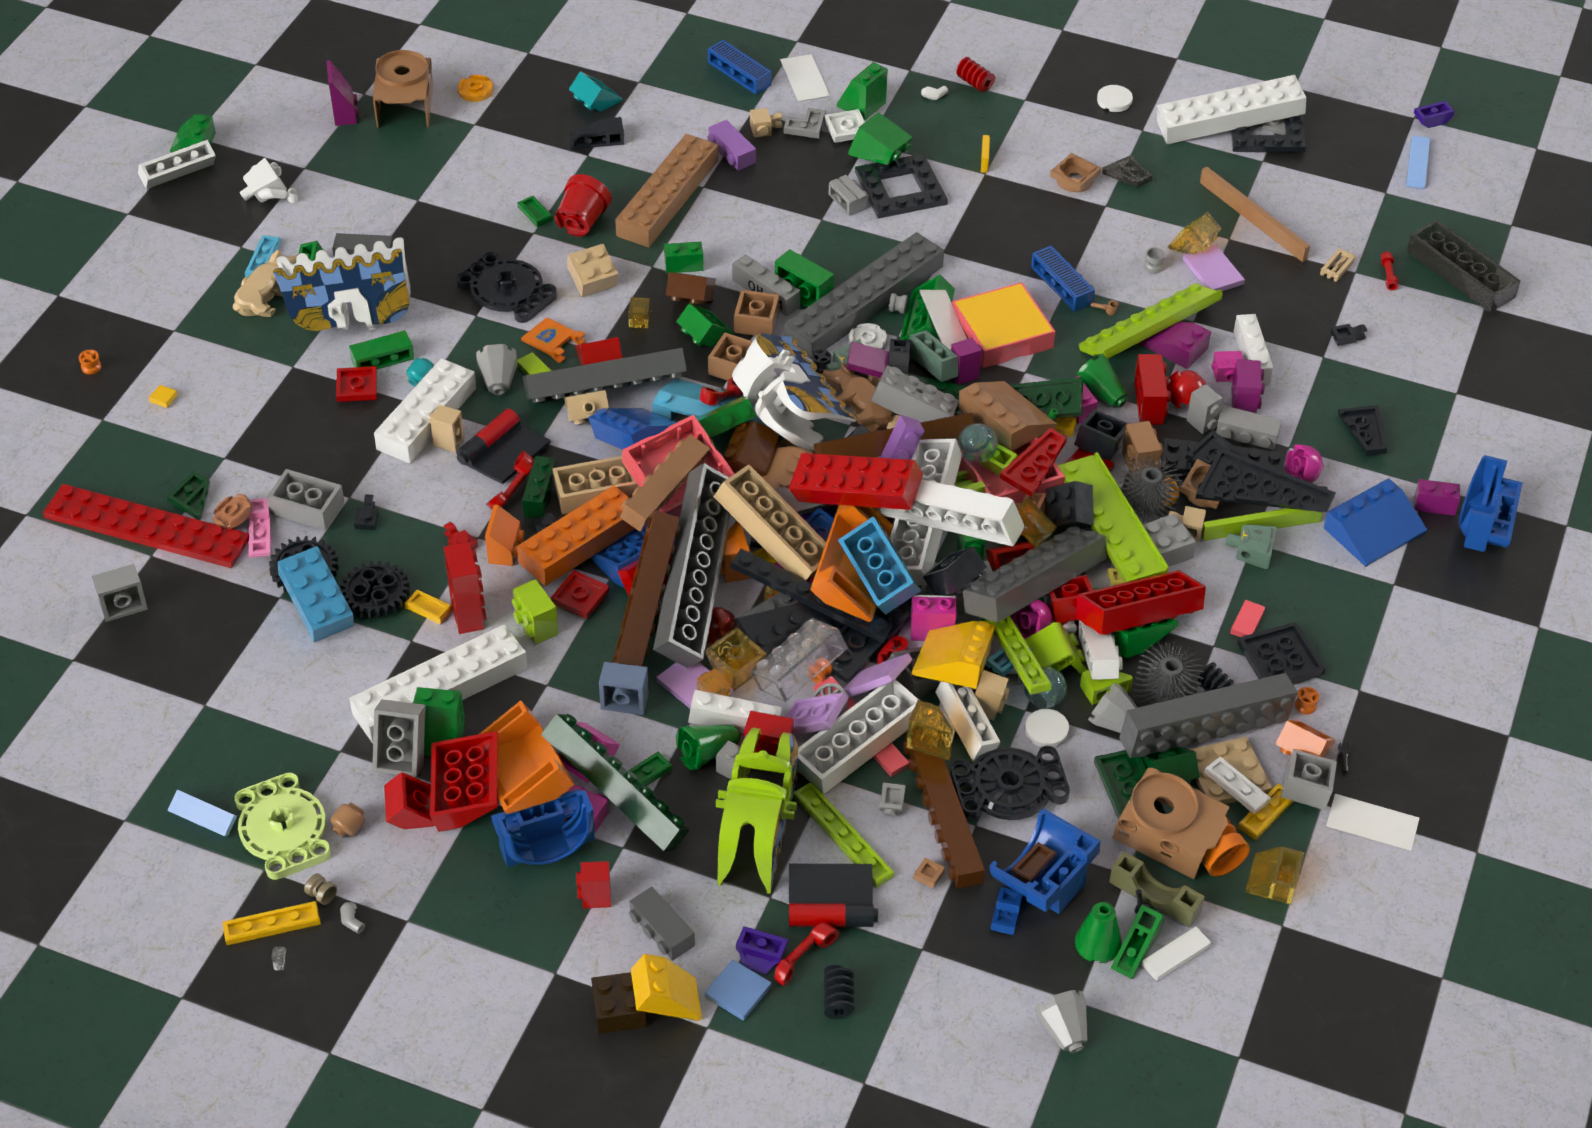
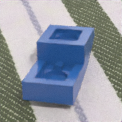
M1000 888L990 930L1014 935L1023 895L1012 889Z

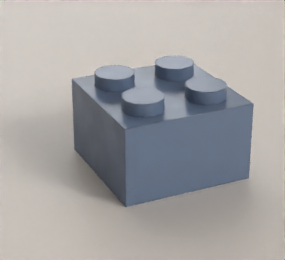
M604 662L599 679L601 710L644 715L649 696L648 668L638 665Z

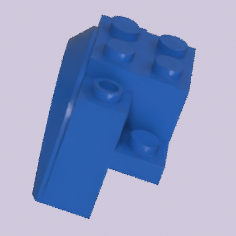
M1484 455L1475 470L1459 517V527L1465 536V548L1484 552L1487 543L1507 548L1510 544L1523 482L1503 478L1507 460Z
M576 789L562 794L559 798L510 814L502 812L491 816L499 838L500 850L507 867L520 863L529 864L530 866L553 863L571 855L583 843L595 840L593 807L585 790L580 791ZM571 817V818L565 823V818Z

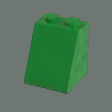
M875 62L871 63L851 80L837 102V107L845 111L859 109L864 120L869 118L886 103L888 69Z
M878 112L859 126L848 154L888 165L892 161H897L901 154H906L911 148L910 142L913 137Z
M417 687L413 703L426 705L424 756L431 757L432 743L462 738L465 717L461 691Z

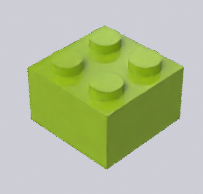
M534 579L514 588L512 604L515 612L513 616L516 623L523 626L526 637L528 639L531 638L537 645L559 635L556 606L538 581Z

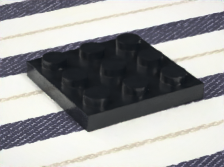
M1297 622L1238 638L1237 644L1258 679L1286 673L1291 682L1295 683L1325 673L1324 665Z

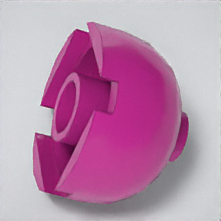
M1294 445V450H1289L1287 454L1285 472L1310 483L1315 482L1324 468L1320 453L1312 446Z
M1037 599L1011 614V619L1025 640L1051 625L1052 613L1044 601Z

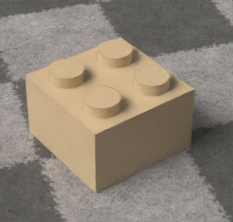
M604 244L568 254L567 268L581 297L617 286L618 272Z

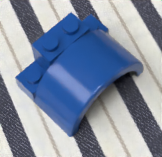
M1042 809L1038 813L1032 837L1021 855L1009 867L1003 870L999 869L997 862L993 861L990 865V873L993 878L1025 896L1029 903L1044 912L1051 909L1060 914L1086 885L1087 866L1100 853L1101 841L1048 810ZM1037 842L1057 852V858L1033 883L1027 882L1025 884L1011 875V869Z

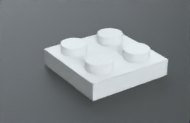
M859 109L824 115V121L834 143L853 140L859 126L865 123Z

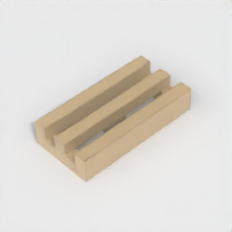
M1338 249L1322 267L1320 275L1324 276L1327 274V278L1334 277V281L1337 282L1353 264L1356 256ZM1342 255L1343 257L1336 263V265L1333 267V269H1332V270H1329V269L1331 268V266H1332V265L1338 260V258Z

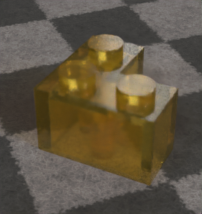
M1028 497L1017 506L1025 526L1021 534L1036 548L1052 534L1056 526Z

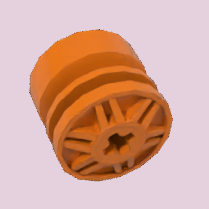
M1228 818V824L1215 848L1207 849L1201 861L1209 874L1214 877L1223 876L1236 869L1244 862L1250 852L1248 843L1241 834L1236 833V828Z

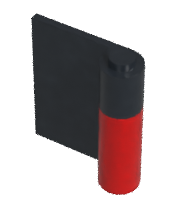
M507 408L456 451L457 460L462 465H466L504 484L517 473L513 467L523 451L534 458L551 443V440L522 426L518 415L512 409Z
M789 863V927H815L822 922H826L833 927H873L874 923H878V908H874L872 864Z

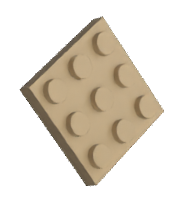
M1246 736L1190 749L1196 752L1200 778H1196L1195 781L1203 794L1223 804L1238 801L1204 773L1205 768L1220 756L1264 793L1268 794L1272 790V786Z

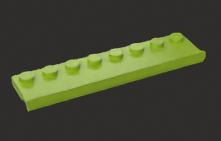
M1198 283L1191 284L1188 288L1175 292L1169 298L1162 299L1159 303L1148 306L1145 310L1131 315L1130 318L1119 321L1116 325L1102 330L1101 333L1088 337L1085 341L1079 343L1080 351L1094 357L1098 354H1104L1107 358H1110L1220 301L1223 296L1222 290L1216 291Z
M1098 452L1092 456L1057 465L1065 476V483L1079 481L1093 485L1094 525L1090 527L1097 534L1105 535L1106 553L1124 583L1168 572L1167 563Z

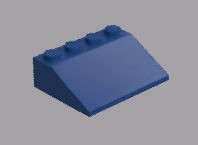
M603 408L588 417L595 438L621 450L647 437L657 435L669 426L677 423L643 408Z
M1389 478L1329 510L1324 524V529L1365 567L1427 533V528L1404 491Z
M647 525L641 532L635 528L590 557L618 586L624 588L617 571L639 559Z

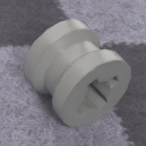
M892 293L889 312L899 311L900 314H905L908 296H898L896 293Z

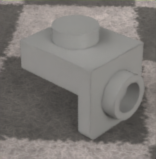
M883 783L880 811H884V814L889 816H897V813L903 812L905 785Z

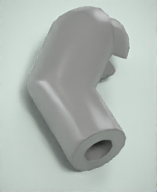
M345 902L340 909L341 922L344 926L360 934L364 930L365 924L355 918L357 906L353 902Z

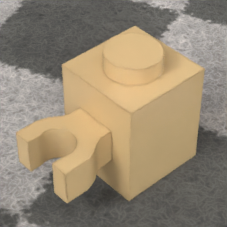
M767 108L750 110V127L754 138L771 136L772 127L782 128L781 113H775L770 116Z
M1185 506L1184 516L1169 511V515L1175 513L1195 541L1200 542L1206 510Z

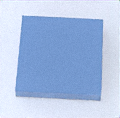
M732 959L706 990L705 998L744 1021L770 990L771 982Z

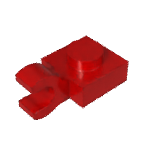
M452 522L444 525V528L447 530L444 534L449 538V545L469 542L471 550L478 547V541L466 530L459 533Z

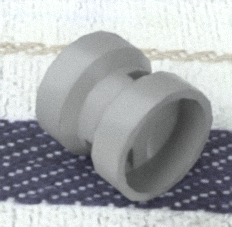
M1157 247L1149 248L1146 251L1144 269L1148 273L1158 274L1162 271L1164 251Z

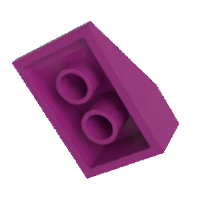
M328 60L326 61L335 126L357 124L356 116H359L357 94H353L352 86L333 63Z
M1177 322L1138 344L1157 354H1162L1168 360L1188 369L1209 348L1211 331L1196 323Z

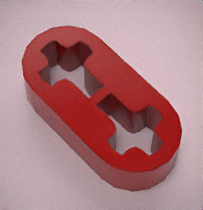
M902 636L892 637L879 652L877 664L888 661L892 652L907 650L908 641Z

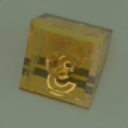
M1206 212L1184 227L1167 247L1170 250L1192 255L1199 251L1203 253L1219 237L1217 233L1222 228Z
M737 627L705 650V654L717 677L731 687L733 692L765 667L767 653Z
M917 700L909 718L907 748L950 760L953 728L939 706Z

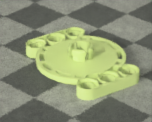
M284 773L244 788L235 795L236 806L238 810L242 811L238 821V832L241 842L254 856L267 860L265 862L267 876L275 880L325 862L331 855L329 843L321 839L326 828L324 808L315 796L299 789L298 777L293 773ZM287 781L295 782L292 787L287 788L283 786ZM265 789L273 790V793L265 796L261 794ZM244 797L252 798L249 803H240V800ZM316 806L321 811V814L317 815L315 810ZM245 817H246V818H247L246 826H243V822H244V819H245ZM285 821L287 828L283 829L282 824L279 822ZM243 834L246 835V836H248V838H249V841H248V842H247V841L245 840V838L243 837ZM319 847L326 849L323 854L318 855L314 853V850ZM295 856L304 857V860L300 863L292 862ZM274 864L282 865L279 871L270 870V867Z

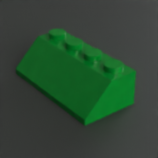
M938 275L912 290L900 339L909 340L910 335L927 330L941 342L919 290H946L952 303L955 288L945 278Z

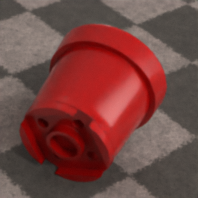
M584 174L572 175L566 183L563 199L555 214L556 224L561 229L563 227L567 229V233L577 237L585 236L599 215L603 214L611 204L612 197L610 191L602 182L594 177Z

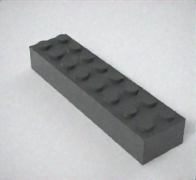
M677 348L522 377L526 398L532 399V403L546 401L545 397L551 396L552 399L566 397L565 393L571 392V396L585 394L586 389H590V392L605 390L604 386L608 385L610 389L624 387V382H629V385L643 383V379L647 378L648 382L663 380V375H667V378L680 377L682 372H686L687 369L683 348Z
M1070 527L1065 532L1055 535L1051 540L1041 543L1035 549L1027 551L1021 557L1013 559L1012 562L999 567L998 570L986 574L984 578L972 582L971 585L964 588L965 613L995 622L1005 619L1107 559L1105 535L1097 534L1095 531H1085L1079 527Z
M1283 673L1130 709L1126 712L1119 739L1131 759L1144 757L1155 752H1164L1176 747H1185L1188 744L1205 742L1217 737L1223 738L1230 734L1243 733L1247 730L1263 728L1275 723H1284L1289 719L1298 692L1287 674Z

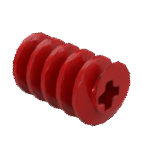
M970 57L963 58L957 66V76L969 85H972L979 92L989 90L995 82V75L981 67L974 60H971Z

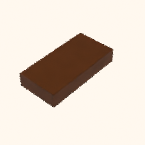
M1037 842L1011 869V875L1025 884L1027 882L1033 883L1057 858V852Z

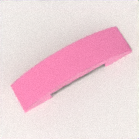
M267 498L250 500L252 511L248 516L249 558L271 556V520Z

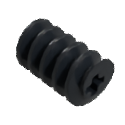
M1212 662L1202 670L1204 672H1201L1199 676L1203 678H1198L1197 682H1201L1199 686L1206 692L1232 686L1234 680H1227L1228 675L1226 673L1222 674V669H1216V663Z
M829 965L824 969V1014L830 1019H841L854 1011V980L852 979L854 972L840 965Z

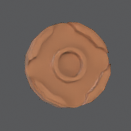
M236 494V497L230 496L221 501L214 510L215 516L213 521L215 524L222 528L232 529L243 523L252 511V503L247 496Z

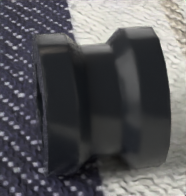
M826 349L815 350L812 354V361L818 367L816 372L823 374L824 369L826 370L825 365L831 363V353Z

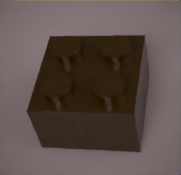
M631 972L591 978L598 1034L646 1027L645 1012L636 1010Z

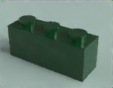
M535 456L522 498L524 517L538 519L546 514L554 487L552 468H556V458Z

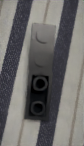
M890 338L888 366L896 367L906 375H908L910 340Z

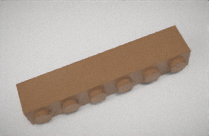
M689 435L685 440L681 439L675 447L676 450L674 452L671 450L667 454L665 462H660L657 465L654 474H649L643 482L644 485L642 487L638 486L634 490L633 497L631 499L628 497L621 506L623 511L620 518L640 532L648 524L649 516L655 510L659 511L687 481L689 472L704 462L710 448L692 435Z

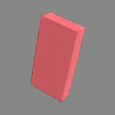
M1245 600L1231 628L1230 634L1238 637L1254 634L1265 612V607Z

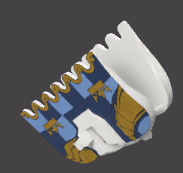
M402 237L396 238L393 241V247L390 249L385 246L384 242L377 241L371 252L367 251L363 244H358L355 246L354 254L349 255L345 248L339 247L335 250L333 258H330L326 251L320 250L316 253L314 261L309 260L305 253L298 254L295 264H291L285 256H280L276 259L279 267L274 268L273 273L280 287L288 314L297 325L306 330L321 331L333 327L348 330L350 328V318L347 302L352 303L356 320L366 322V326L370 331L376 330L375 324L393 323L401 319L408 311L411 290L405 259L404 239Z
M765 333L758 334L749 346L746 356L741 358L733 370L732 377L744 393L743 396L749 398L751 405H755L753 410L758 418L794 445L815 451L813 444L820 443L823 440V436L812 430L814 425L809 420L821 418L843 419L853 422L857 420L851 412L844 410L846 407L845 402L834 397L837 393L836 390L825 384L827 381L826 377L816 372L817 365L806 359L808 353L797 347L799 342L795 337ZM774 368L789 370L783 371L780 377L775 379L777 375L773 371Z

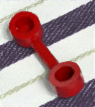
M733 378L728 380L727 388L723 392L709 387H701L699 400L706 405L717 406L721 400L732 396L739 397L744 393L737 386Z
M523 451L517 458L513 468L519 474L504 493L501 491L486 503L490 509H493L494 505H499L501 508L505 506L520 484L530 474L534 459L528 453Z
M826 922L816 925L810 934L785 959L778 963L774 973L775 980L785 987L794 973V963L814 943L821 948H827L833 944L839 936V931Z

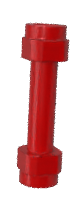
M1384 252L1381 254V264L1385 266L1387 276L1385 284L1388 290L1393 291L1398 288V278L1394 276L1392 266L1394 258L1391 252Z

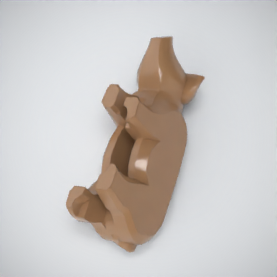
M845 363L841 364V369L833 371L823 370L822 375L826 377V382L832 388L841 391V394L836 396V398L844 401L846 407L851 406L856 413L854 416L857 418L856 421L859 425H866L865 428L869 432H875L887 428L888 423L893 421L896 416L894 412L871 401L876 387L868 379L856 375L852 370L846 369L847 365Z

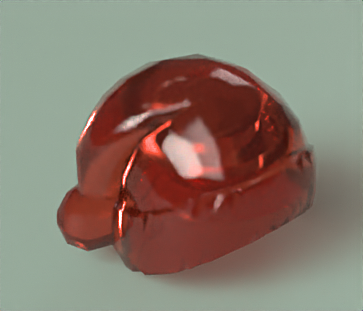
M713 607L707 645L721 644L733 635L736 630V621L734 620L736 617L731 611L722 607Z

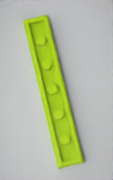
M1286 508L1207 521L1203 523L1201 537L1203 541L1226 538L1228 533L1241 535L1242 526L1245 524L1277 527L1276 529L1316 523L1321 521L1323 512Z
M1008 616L999 622L985 619L989 624L995 625L994 635L1030 695L1051 690V682L1011 617Z
M812 782L793 792L795 800L853 864H872V885L875 888L894 877V871Z

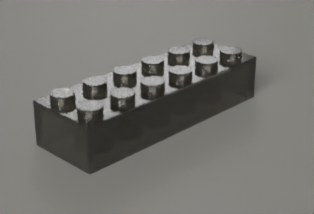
M1437 219L1410 235L1407 247L1409 254L1489 313L1516 298L1521 280Z

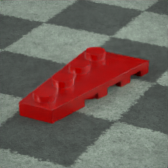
M1049 428L1000 472V479L1033 498L1065 446L1067 437Z

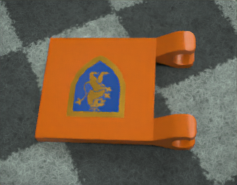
M548 317L521 337V341L549 354L559 363L565 359L562 356L564 350L560 347L569 339H572L577 345L586 342L585 339H582L585 336L584 332L574 331Z

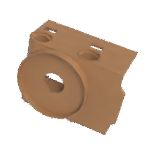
M411 50L392 51L381 58H377L373 94L377 128H379L381 101L386 104L413 103L417 100H424L427 127H429L433 88L431 58H425L420 53Z
M1148 768L1134 787L1131 798L1117 821L1112 838L1194 879L1206 850L1215 848L1228 824L1226 815L1229 806L1203 794L1197 789H1193L1185 780L1176 775L1161 773L1157 769ZM1157 800L1173 808V811L1168 814L1159 813L1154 807V801ZM1161 851L1164 852V853H1166V854H1168V855H1170V856H1172V857L1170 858V857H1168V856L1162 854Z

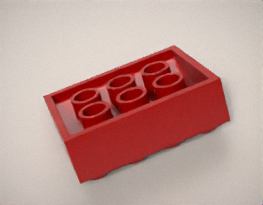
M497 731L432 743L430 817L438 832L461 828L498 807Z

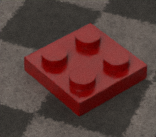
M377 366L337 368V402L377 400Z
M573 570L551 596V601L558 607L588 619L610 592V588L600 581Z

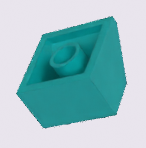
M581 71L569 88L574 93L573 97L580 102L584 101V106L591 111L596 109L601 112L622 101V98L602 81Z

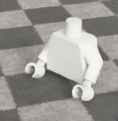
M266 158L262 159L257 165L252 166L251 170L243 177L248 186L239 193L245 201L254 195L260 202L273 198L285 199L286 197L291 203L298 201L297 191L294 188H290L287 192V188L279 178L281 167L275 162L270 164Z

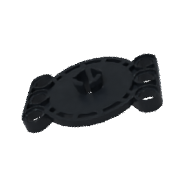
M486 252L457 275L458 288L462 290L470 289L472 297L477 303L494 311H514V318L519 323L530 321L557 298L556 287L553 284H543L541 274L534 266L516 259L500 260L499 254L496 252ZM489 259L496 260L494 262H487ZM477 269H482V270H483V271H481V272H474V270H477ZM464 279L470 280L469 282H461ZM546 291H551V292H553L552 294H548V295H547V294H544V292H546ZM535 301L540 302V303L537 304V305H532V304H531L532 302H535ZM527 312L526 315H519L518 313Z
M1052 746L1041 747L1037 756L1022 749L1011 747L997 748L980 755L972 765L963 759L955 760L951 764L950 776L964 815L969 819L977 818L981 811L998 819L1021 820L1040 812L1049 800L1055 804H1064L1069 799L1070 788L1059 754ZM1051 754L1054 758L1052 760H1044L1042 755ZM958 767H962L966 769L967 772L964 774H958L955 772V769ZM1049 772H1057L1059 777L1050 778L1047 774ZM1005 778H1009L1008 784L1013 786L1005 785ZM967 785L972 790L970 792H963L960 790V787ZM1055 790H1062L1065 792V795L1056 796L1053 792ZM1037 803H1040L1036 808L1031 810V808H1033ZM967 804H975L977 809L970 811L965 806Z

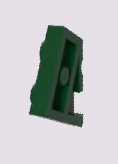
M193 470L167 496V501L195 519L200 520L210 488V480Z

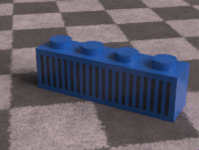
M722 40L708 48V63L757 95L771 86V71L731 44Z
M1049 246L1032 253L1031 268L1074 312L1091 305L1095 294L1093 286L1058 251Z

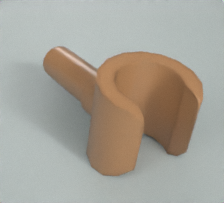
M1114 300L1109 301L1108 305L1091 302V307L1106 310L1108 315H1114L1119 305Z

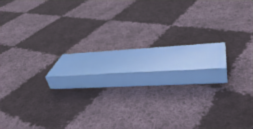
M1412 135L1406 186L1423 189L1425 187L1430 138Z

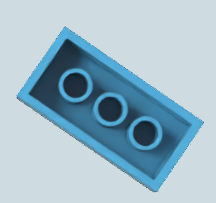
M874 516L838 540L877 607L885 614L921 591L884 528Z
M317 546L278 561V574L313 642L353 627V613Z

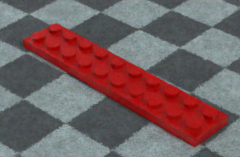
M62 484L43 511V516L46 519L231 569L249 541V533L222 528L216 524Z

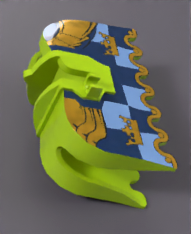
M752 727L745 736L739 753L735 757L732 777L728 782L727 791H718V798L725 800L716 799V807L724 808L719 835L717 885H722V881L729 873L736 855L740 830L743 825L748 823L755 828L754 857L759 876L767 893H771L773 875L776 872L778 854L781 851L782 837L785 834L786 820H794L797 802H791V799H793L795 782L799 773L798 745L793 734L783 732L776 756L769 755L764 750L754 753L756 742L761 736V729ZM751 768L785 773L783 788L769 781L747 778V774L750 773Z

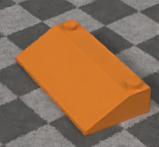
M839 505L810 590L824 603L870 622L873 619L877 605L838 540L873 516L882 525L889 538L892 533L893 524L875 507Z
M519 701L480 733L498 732V799L507 814L555 800L575 785L554 747L541 735L544 729L539 720L522 701Z

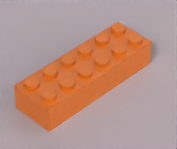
M611 486L517 546L518 563L544 586H547L635 529L620 518L623 511L621 506L628 496L616 486Z

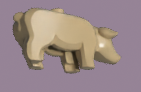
M279 249L270 256L269 261L258 266L248 278L245 277L242 280L241 287L235 293V303L233 304V309L238 311L239 314L243 316L258 315L261 317H272L275 313L276 308H271L267 303L272 300L274 295L283 297L273 273V269L279 267L276 259L284 256L281 255ZM298 254L285 257L288 258L291 264H295Z

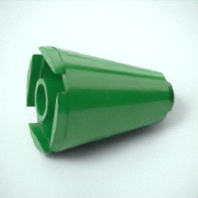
M1098 354L1099 358L1095 361L1092 358L1088 360L1077 372V375L1082 377L1084 384L1093 395L1113 408H1120L1127 402L1128 394L1108 358L1104 354Z
M732 724L686 725L678 729L676 745L677 749L682 750L684 756H680L684 765L688 769L693 770L715 759L728 740L738 745L741 736L739 730Z
M1100 902L1093 906L1075 936V947L1078 953L1087 961L1092 962V960L1100 961V963H1107L1116 958L1122 946V938L1115 908L1109 903Z

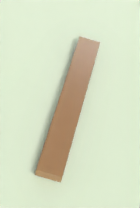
M1205 167L1202 169L1200 183L1300 261L1304 262L1307 260L1310 249L1308 243L1210 168Z

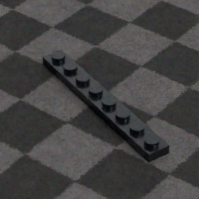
M741 548L731 563L730 568L883 644L894 625L875 614L872 621L868 622L824 603L810 590L812 583Z

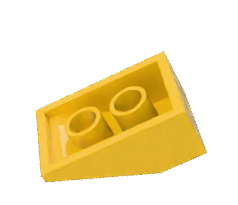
M643 954L631 968L636 1010L700 1021L702 1013L696 978L666 957Z

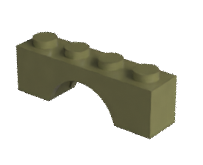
M1123 851L1111 869L1109 883L1136 898V890L1140 889L1144 902L1189 928L1202 911L1204 895L1186 885L1180 888H1170L1159 883L1149 874L1143 861Z

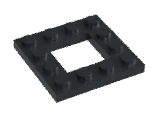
M1302 115L1284 118L1285 135H1250L1249 126L1231 130L1233 152H1305L1306 142Z
M924 153L902 157L888 165L876 162L855 167V174L863 190L867 192L868 200L878 219L948 205V198ZM913 174L921 192L889 198L881 180Z

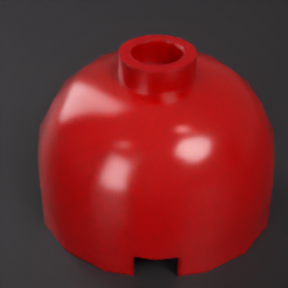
M1191 370L1174 372L1169 377L1171 381L1167 388L1171 393L1170 402L1177 409L1181 408L1179 404L1183 402L1185 405L1189 404L1191 392L1207 383L1197 372Z

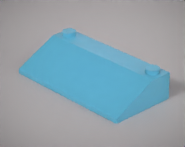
M674 378L659 390L652 403V412L673 421L678 413L687 416L694 415L697 418L742 396H732L719 401L717 406H709L699 400L701 387L707 386ZM757 415L756 417L746 421H755L767 426L760 418H758Z

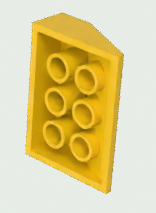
M971 621L929 630L911 675L976 689L992 648L995 625L989 624L986 621Z

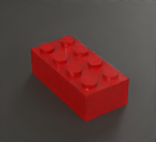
M469 542L444 546L450 600L458 633L464 634L483 630V621L487 620L485 608H482L485 606L484 596L481 594L484 590L481 579L479 580V578H482L480 565L475 564L478 562L476 550H471Z

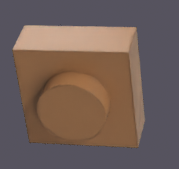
M924 858L915 871L913 879L934 889L945 873V867Z

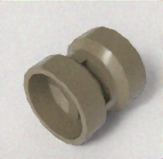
M319 873L312 875L304 887L305 893L311 897L315 896L316 900L323 905H327L333 900L338 889L331 881L326 882L325 877Z

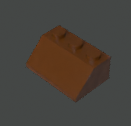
M755 421L741 423L735 427L723 458L735 474L747 465H750L760 476L767 475L781 436L770 427Z

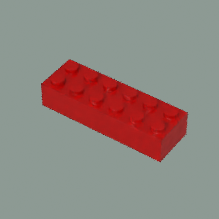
M801 453L789 490L798 502L912 510L923 472L915 460Z
M1177 570L1084 592L1077 596L1075 618L1097 631L1098 634L1108 635L1111 632L1124 631L1127 628L1139 627L1147 623L1160 622L1163 619L1176 618L1179 615L1193 614L1196 611L1203 610L1206 586L1182 571Z

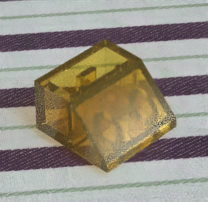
M1280 846L1255 853L1245 892L1291 905L1304 852Z

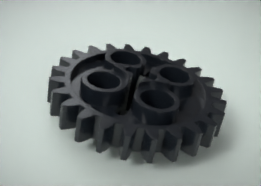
M297 536L295 542L288 539V545L281 543V549L275 548V554H271V561H269L270 576H272V581L276 582L278 588L283 586L284 592L287 590L278 574V561L316 546L319 548L333 577H337L336 570H339L338 557L335 549H331L330 544L325 545L323 539L317 542L316 537L308 540V536H305L304 540H300Z
M370 561L369 566L362 563L361 569L354 567V573L348 571V577H343V584H340L341 592L353 615L360 612V618L367 614L369 619L373 615L380 619L383 613L388 617L389 611L396 613V607L403 608L402 602H406L407 596L410 595L407 574L404 575L403 569L398 570L397 565L390 567V562L382 565L381 561H379L377 565H374Z

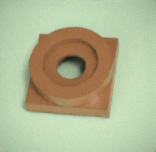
M1070 153L1050 171V177L1056 179L1057 184L1066 191L1083 192L1088 190L1092 186L1093 180L1101 174V167ZM1079 174L1081 178H1069V175Z
M1197 459L1179 491L1184 493L1190 502L1199 507L1217 509L1222 501L1195 499L1199 489L1198 486L1203 482L1211 466Z

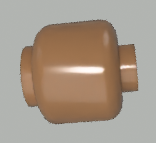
M351 802L340 805L331 817V823L334 826L332 830L341 837L345 835L355 836L365 823L364 811Z

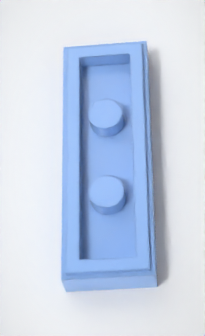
M180 790L176 791L168 808V811L225 837H228L237 818L234 814Z

